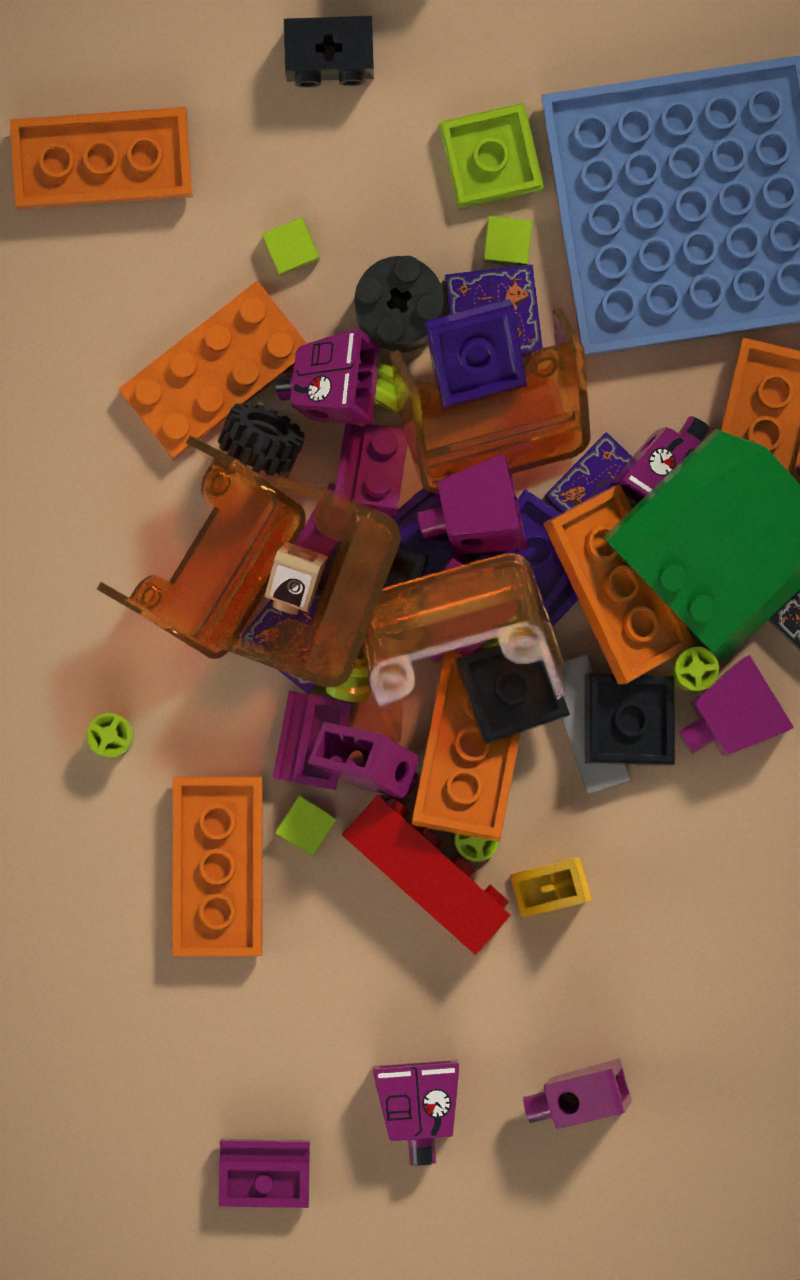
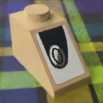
M286 542L276 553L264 597L274 600L272 606L280 611L294 615L298 614L299 609L307 612L312 605L328 556Z

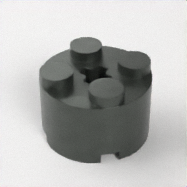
M392 256L377 261L364 272L356 286L355 314L358 326L362 332L381 345V348L395 352H409L420 348L428 342L424 322L441 318L443 315L444 294L438 277L426 264L413 256ZM398 296L400 300L408 299L406 312L401 313L398 308L389 309L392 306L393 297Z

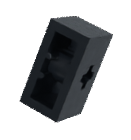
M372 16L284 19L285 73L287 82L295 81V86L309 88L320 86L321 81L339 80V84L343 86H359L365 84V79H374ZM326 46L334 47V60H325L324 52Z

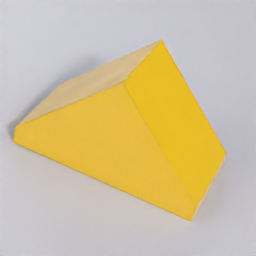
M578 856L510 875L522 918L592 901L581 860Z

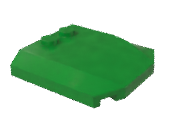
M716 428L624 516L603 539L677 615L692 634L723 664L800 590V484L765 446Z

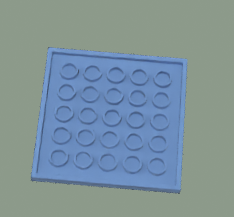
M800 55L543 94L541 96L582 357L800 324Z

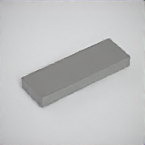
M584 654L553 665L570 713L569 717L562 719L587 794L629 781L630 777L625 765L585 764V675L593 673L588 655Z

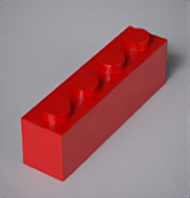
M377 795L343 832L342 836L476 955L511 916L504 909L509 901L491 884L485 890L478 886L471 879L476 871L457 854L452 860H449L437 848L443 841L430 829L420 827L417 831L404 818L410 812L393 796H388L383 800Z

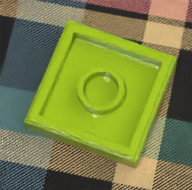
M525 103L439 122L438 126L458 210L544 190Z

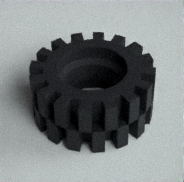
M238 403L231 408L218 438V443L222 451L228 452L226 456L231 460L238 459V464L246 467V465L252 466V471L257 473L264 470L266 475L274 476L275 473L279 476H285V473L289 474L293 469L304 444L305 434L303 431H299L300 427L296 423H290V418L285 415L282 417L278 416V411L270 409L269 412L264 409V406L256 404L254 408L250 403H243V406Z

